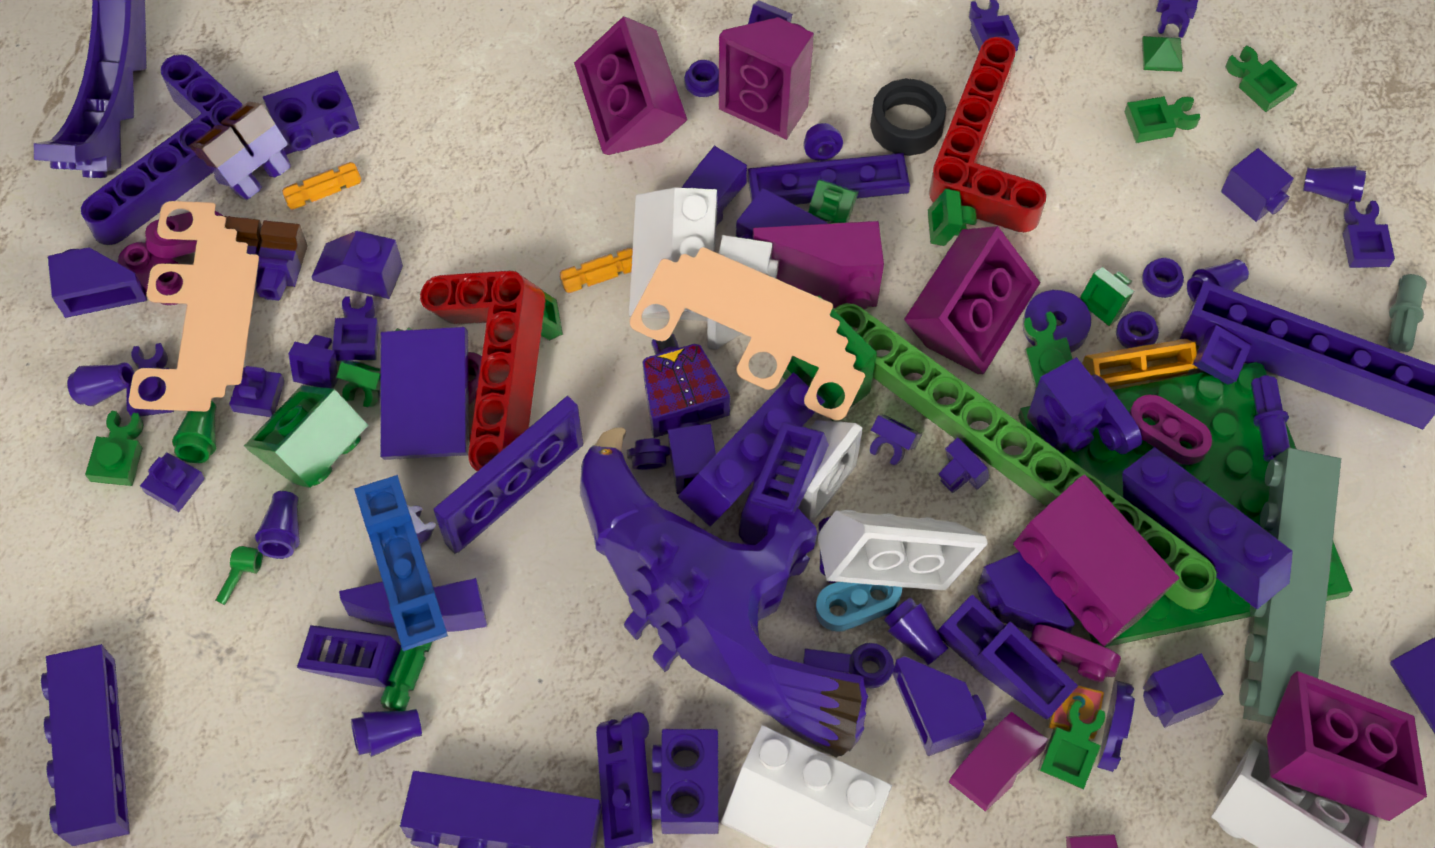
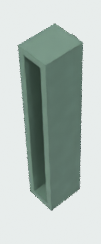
M1287 448L1268 463L1265 473V484L1270 486L1268 502L1264 504L1261 511L1260 527L1293 551L1290 583L1259 609H1255L1250 605V614L1255 616L1253 633L1249 634L1246 640L1244 652L1245 659L1249 661L1248 678L1243 680L1239 693L1240 705L1244 706L1243 719L1272 724L1291 676L1296 671L1315 678L1319 676L1342 458Z

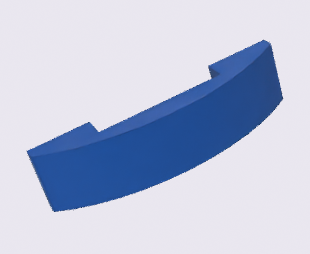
M398 475L354 488L402 650L405 651L448 637Z

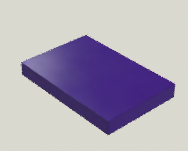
M465 327L381 332L380 457L384 460L467 456L469 452L468 330Z

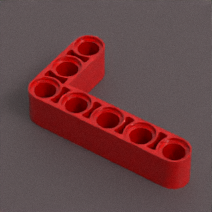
M992 37L987 39L980 48L935 161L929 196L934 203L945 189L960 191L961 206L975 208L976 219L1016 232L1025 233L1034 230L1040 222L1046 202L1045 189L1034 181L977 164L1009 82L1016 52L1014 45L1009 40L1002 37Z
M516 271L438 275L427 280L420 293V301L423 307L448 323H486L468 452L469 463L476 471H479L529 428L545 308V294L541 288Z

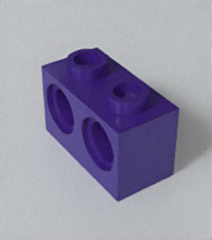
M338 71L263 96L269 115L288 143L283 148L286 155L306 150L315 144L335 137H342L349 132L360 129L353 104Z
M1076 357L1040 377L1027 418L1043 440L1061 453L1069 449L1072 452H1077L1093 440V432L1096 425L1102 420L1101 414L1108 396Z
M662 729V745H653L652 749L653 773H661V790H652V819H661L662 834H718V729ZM688 750L695 753L698 760L690 767H681L673 761V758L678 752ZM681 796H690L699 804L689 814L677 812L672 805Z

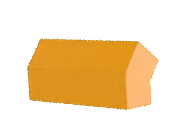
M1188 339L1086 355L1082 362L1090 375L1100 376L1109 387L1187 374L1189 369L1198 368L1193 365L1197 355L1196 343ZM1176 357L1178 360L1176 363L1147 367V361ZM1129 364L1132 367V370L1100 375V369Z

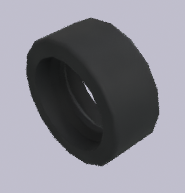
M908 78L892 81L883 86L874 97L870 123L873 137L884 149L894 154L904 153V155L912 156L925 153L933 148L942 136L947 107L943 96L926 82ZM898 105H914L923 109L931 117V122L921 129H901L887 120L885 112Z

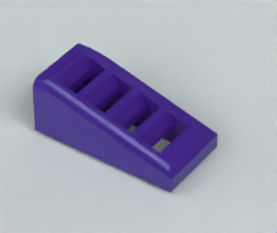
M782 421L750 499L751 503L794 516L829 446L825 433ZM794 447L805 450L806 454L803 456L790 451ZM785 461H789L801 466L797 470L783 466ZM779 474L793 478L795 481L792 485L775 479ZM770 488L789 493L787 501L767 495Z
M310 625L297 668L306 672L385 688L386 686H391L389 677L402 647L388 635ZM325 640H329L331 642L325 661H319ZM343 644H347L342 662L337 664ZM365 648L360 666L358 667L356 663L360 650Z

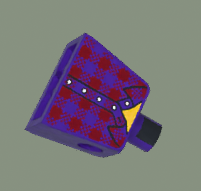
M673 333L665 341L652 340L651 344L655 355L646 357L642 364L653 438L667 435L668 429H675L684 423L704 424L730 416V394L699 344L694 343L679 348Z

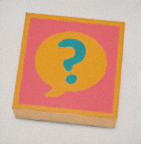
M1078 686L1050 717L1048 728L1054 729V727H1059L1068 731L1070 724L1067 720V709L1074 700L1082 702L1078 712L1079 719L1085 724L1090 723L1094 718L1096 710H1101L1104 692ZM1097 731L1092 732L1089 739H1094Z

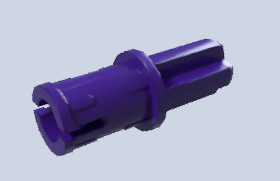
M1263 375L1253 379L1251 382L1257 414L1253 418V422L1260 430L1264 461L1270 462L1274 457L1290 448L1285 423L1288 421L1289 415L1288 412L1283 411L1277 379L1269 375Z

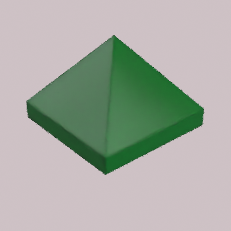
M1142 37L1143 70L1182 72L1181 38Z

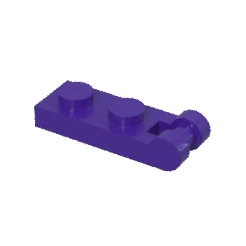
M641 712L625 715L621 722L615 719L601 722L596 729L605 848H636L653 844L645 738L649 734V723Z

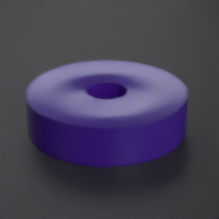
M1048 290L1036 295L1026 308L1023 323L1025 318L1030 317L1033 328L1037 331H1044L1047 329L1045 314L1051 311L1056 320L1061 321L1063 324L1056 325L1053 333L1054 340L1067 337L1071 353L1079 349L1085 342L1091 327V315L1086 304L1074 294L1062 290ZM1026 336L1027 340H1028L1033 346H1036V345H1035V342L1032 341L1031 339H1029V338Z

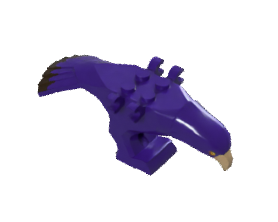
M624 427L613 428L602 433L597 443L589 448L582 461L580 497L592 531L596 551L607 557L623 591L629 597V603L633 612L624 623L626 630L635 640H638L647 625L651 624L653 628L656 627L658 629V635L662 644L656 649L652 658L664 672L668 671L672 661L680 656L692 668L730 689L760 712L771 716L791 733L835 758L838 756L842 757L847 751L850 752L859 741L865 729V709L868 695L863 676L822 669L773 656L759 639L758 621L777 611L788 579L791 576L800 575L804 572L810 560L806 553L812 551L815 546L818 534L815 525L799 509L796 510L793 516L752 504L750 499L761 475L760 473L753 482L741 513L738 535L745 544L724 541L690 521L661 508L656 501L645 493L630 471L622 453L623 440L626 436ZM770 488L767 494L786 501L788 498L779 490Z

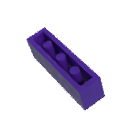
M794 372L679 494L678 498L709 527L720 518L762 472L782 421L803 426L815 413V411L807 408L804 402L809 386ZM816 394L817 401L822 405L825 401Z
M1154 447L1122 472L1123 498L1208 559L1215 567L1216 578L1255 609H1259L1290 583L1293 551Z
M102 644L46 656L47 672L41 675V688L45 699L49 700L50 716L44 718V732L48 743L52 744L53 760H49L46 766L49 784L51 788L55 789L56 805L51 806L49 811L52 830L71 846L128 835L130 831L115 659Z
M413 771L400 828L405 836L411 839L410 843L420 848H439L440 843L458 846V848H595L602 809L599 799Z

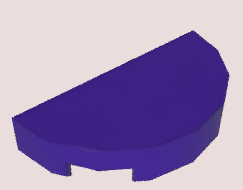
M1117 680L1113 683L1097 768L1113 772L1120 763L1123 738H1128L1135 698L1131 696L1134 691L1132 684Z

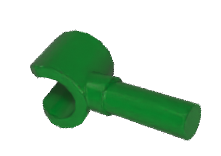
M239 546L232 551L229 576L215 601L222 605L227 603L235 586L241 579L243 571L258 573L263 560V554L258 552V549Z

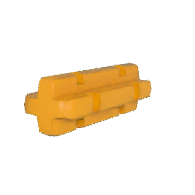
M348 162L338 166L339 171L334 172L333 169L302 180L303 185L298 186L297 183L284 187L282 192L288 207L294 210L306 205V200L310 199L312 203L340 192V187L344 185L346 188L358 185L361 182V177L356 165L353 162Z
M633 248L617 251V256L615 257L612 254H608L582 263L579 269L573 266L561 270L560 281L566 293H571L582 289V284L586 283L587 287L618 277V272L622 271L623 274L630 273L632 270Z

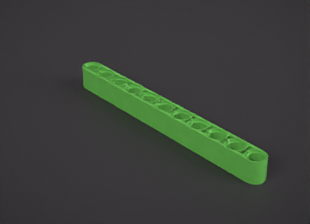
M847 303L839 305L834 309L851 327L858 328L856 332L875 351L887 350L890 352L882 357L876 356L873 373L875 380L955 439L958 437L973 453L1046 507L1085 474L1153 549H1158L1167 556V559L1164 561L1179 576V579L1164 595L1185 609H1198L1208 603L1217 577L1215 567L1208 559L867 311L855 304ZM911 373L922 375L920 379L914 381L904 378ZM943 397H951L956 400L949 405H941L936 402ZM983 421L990 426L986 429L975 430L969 425L973 422ZM1009 446H1018L1024 451L1018 455H1009L1003 450ZM1044 471H1052L1059 477L1052 481H1045L1040 479L1038 474ZM1188 576L1197 577L1204 583V587L1191 589L1183 583L1182 579Z

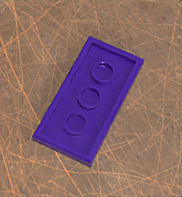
M569 396L561 400L433 509L444 542L454 554L464 549L583 446L578 405Z

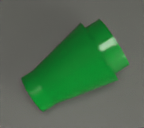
M211 401L210 409L207 412L188 411L172 439V444L175 447L174 453L179 459L189 463H203L215 452V412L217 406L213 401Z

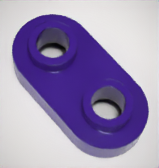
M1091 375L1108 396L1101 414L1102 420L1096 425L1102 442L1109 450H1115L1119 454H1126L1139 447L1142 443V436L1137 423L1108 384L1100 376Z

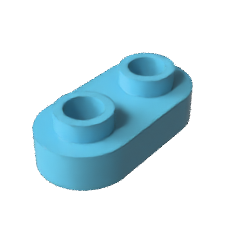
M847 582L833 583L826 586L819 593L815 607L816 617L820 624L828 630L835 632L846 631L890 614L897 608L900 602L902 587ZM874 590H880L886 595V598L876 600L870 593ZM836 605L844 608L845 614L841 616L833 615L830 612V608Z

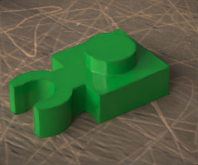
M1247 45L1243 47L1240 59L1244 62L1238 61L1233 55L1228 58L1225 65L1226 70L1232 76L1242 78L1239 88L1263 111H1269L1294 94L1298 84L1271 59L1262 65L1258 61V54L1253 48Z
M1165 96L1127 102L1124 113L1135 142L1140 143L1173 137L1176 128L1182 130L1196 128L1201 118L1200 114L1187 115L1184 113L1191 110L1194 103L1193 97H1181L1172 105L1167 104Z
M1051 311L1045 314L1047 329L1044 331L1035 330L1030 317L1025 318L1023 323L1026 336L1034 341L1036 345L1025 349L1035 389L1041 376L1073 359L1067 337L1054 340L1053 333L1057 323Z
M111 410L108 414L106 425L110 431L109 437L96 436L85 476L90 482L125 486L133 485L143 449L139 441L134 440L142 433L144 426L143 420L138 413H133L130 423L124 427H119L121 417L117 411Z
M1074 700L1067 709V720L1070 724L1068 731L1054 727L1038 770L1084 789L1101 745L1088 739L1092 732L1097 731L1103 725L1105 711L1096 710L1093 720L1085 724L1078 717L1082 702Z

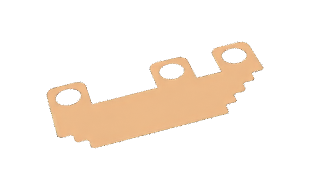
M169 201L161 207L157 228L158 235L164 239L197 240L193 265L157 264L150 271L147 298L151 302L187 304L177 369L141 368L137 370L132 377L129 403L135 409L207 412L210 409L212 398H222L225 396L226 386L241 384L259 256L247 254L248 244L236 241L237 231L235 229L225 228L226 217L215 215V203ZM186 209L191 212L193 216L192 225L182 232L170 230L166 224V219L172 211ZM165 272H176L183 279L182 288L173 295L167 296L159 293L156 289L158 277ZM151 376L160 377L166 384L165 394L156 401L149 402L143 400L138 393L140 383Z
M705 247L700 248L696 257L683 254L678 262H672L666 258L660 261L630 318V326L633 330L657 341H665L671 336L684 309L687 308L752 337L737 366V374L740 378L767 390L774 389L779 384L792 356L819 367L804 398L807 408L833 420H841L847 415L865 378V374L854 369L853 365L856 361V356L845 351L848 340L836 332L840 322L829 315L833 308L832 303ZM652 304L664 306L670 316L668 324L659 330L647 328L642 322V313L646 307ZM767 352L774 356L777 368L772 376L758 378L750 372L749 361L754 354ZM834 382L843 388L845 399L839 407L827 409L817 401V390L824 383Z

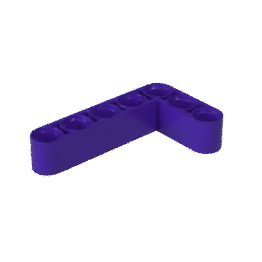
M178 54L167 58L162 63L161 75L173 101L193 120L90 195L81 206V215L96 241L103 245H114L123 241L160 213L163 204L169 201H176L213 172L204 160L198 158L189 145L217 124L222 125L221 121L243 106L237 98L194 59L187 55Z

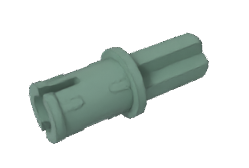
M1407 274L1402 276V279H1399L1396 302L1389 310L1392 322L1388 344L1392 350L1397 352H1409L1412 350L1417 325L1424 318V311L1421 306L1427 281L1415 274Z

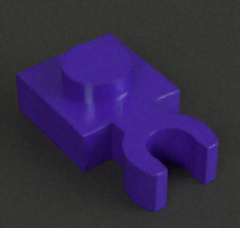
M990 0L988 10H983L977 6L976 1H971L969 10L970 32L978 50L980 51L982 44L987 39L1002 37L1009 40L1014 45L1015 50L1018 51L1020 38L1009 15L998 16L999 3L996 0Z
M1158 0L1156 12L1162 13L1157 27L1158 33L1163 34L1166 25L1174 24L1179 28L1178 37L1183 38L1188 29L1190 19L1194 18L1198 0Z
M1350 201L1344 211V219L1348 225L1342 233L1349 268L1390 267L1395 260L1388 224H1376L1375 222L1379 214L1377 202L1370 201L1365 209L1366 214H1361L1356 209L1355 201Z
M350 296L343 298L342 310L344 318H335L332 350L335 351L336 361L377 359L379 327L377 318H374L375 309L371 296H366V304L359 309L351 307Z
M161 343L155 345L156 353L150 359H144V354L139 346L133 347L131 356L138 369H169L164 368L168 362V356ZM148 377L139 385V396L145 401H156L165 394L166 384L160 377ZM131 387L126 388L127 411L130 416L133 413H138L139 416L174 412V410L135 409L129 403Z

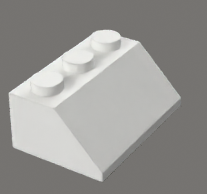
M670 188L636 195L629 317L632 316L662 259L666 258L672 262H678L683 254L696 257L702 247L715 252L717 189ZM652 304L646 307L642 313V318H670L668 310L659 304ZM685 308L679 320L707 321V317Z
M836 510L817 534L826 581L945 591L988 544L986 536L956 522L938 521L929 517L918 519L898 517L894 514L857 513L854 510Z
M762 725L741 768L721 824L772 848H866L887 802L892 785Z
M1255 740L1248 747L1224 788L1211 816L1226 833L1235 838H1244L1258 848H1374L1379 818L1374 815L1271 778L1268 748Z

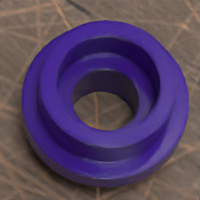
M698 60L691 64L684 77L686 89L698 97L715 95L719 91V68L717 65L709 60Z
M819 123L812 126L806 132L803 146L809 158L824 161L836 156L843 146V139L841 133L832 125Z
M1159 258L1150 262L1142 273L1144 288L1150 294L1161 298L1176 295L1184 282L1181 267L1177 262L1169 258ZM1157 278H1164L1167 282H1162Z
M1134 311L1123 316L1116 328L1117 339L1125 348L1155 344L1159 335L1154 318L1142 311ZM1130 331H1138L1142 336H1136Z
M656 438L635 441V447L627 450V458L632 460V468L637 470L665 467L667 465L666 457L670 455V448L661 445L660 439Z
M865 643L853 650L850 658L849 673L863 676L865 688H878L889 681L893 673L894 662L886 648L875 643ZM867 661H872L878 665L879 670L875 673H868L863 669L862 665Z

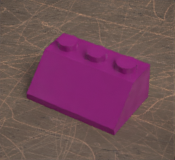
M623 16L574 62L603 154L612 155L662 143L687 121L656 29Z
M779 17L723 30L719 35V110L787 140L808 108L814 33L806 30L799 24L790 23Z
M998 226L962 229L909 310L904 321L926 348L976 374H984L1041 282Z
M1085 474L1032 519L1013 543L1023 559L1038 572L1051 587L1054 594L1069 607L1082 622L1085 629L1103 647L1137 623L1179 579V576Z
M1296 671L1291 676L1267 734L1271 778L1387 821L1392 820L1427 797L1415 717L1413 715L1300 671Z

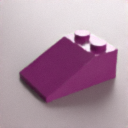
M879 221L753 228V240L772 243V259L779 260L776 279L816 297L820 296L823 300L832 303L833 308L846 303L855 304L864 310L869 307H877L884 268Z

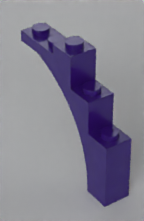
M92 0L89 48L76 100L58 133L49 141L33 143L34 160L50 161V168L82 170V177L106 178L108 171L121 168L120 121L134 118L133 71L147 69L145 0Z

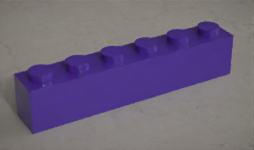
M1203 282L1191 307L1180 339L1194 341L1196 345L1200 346L1208 328L1218 325L1252 345L1245 360L1246 364L1257 362L1264 365L1265 370L1422 430L1435 416V365L1210 282Z

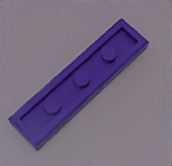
M904 153L747 169L751 202L759 191L765 188L794 205L811 203L819 179L857 191L856 199L908 194L910 189Z

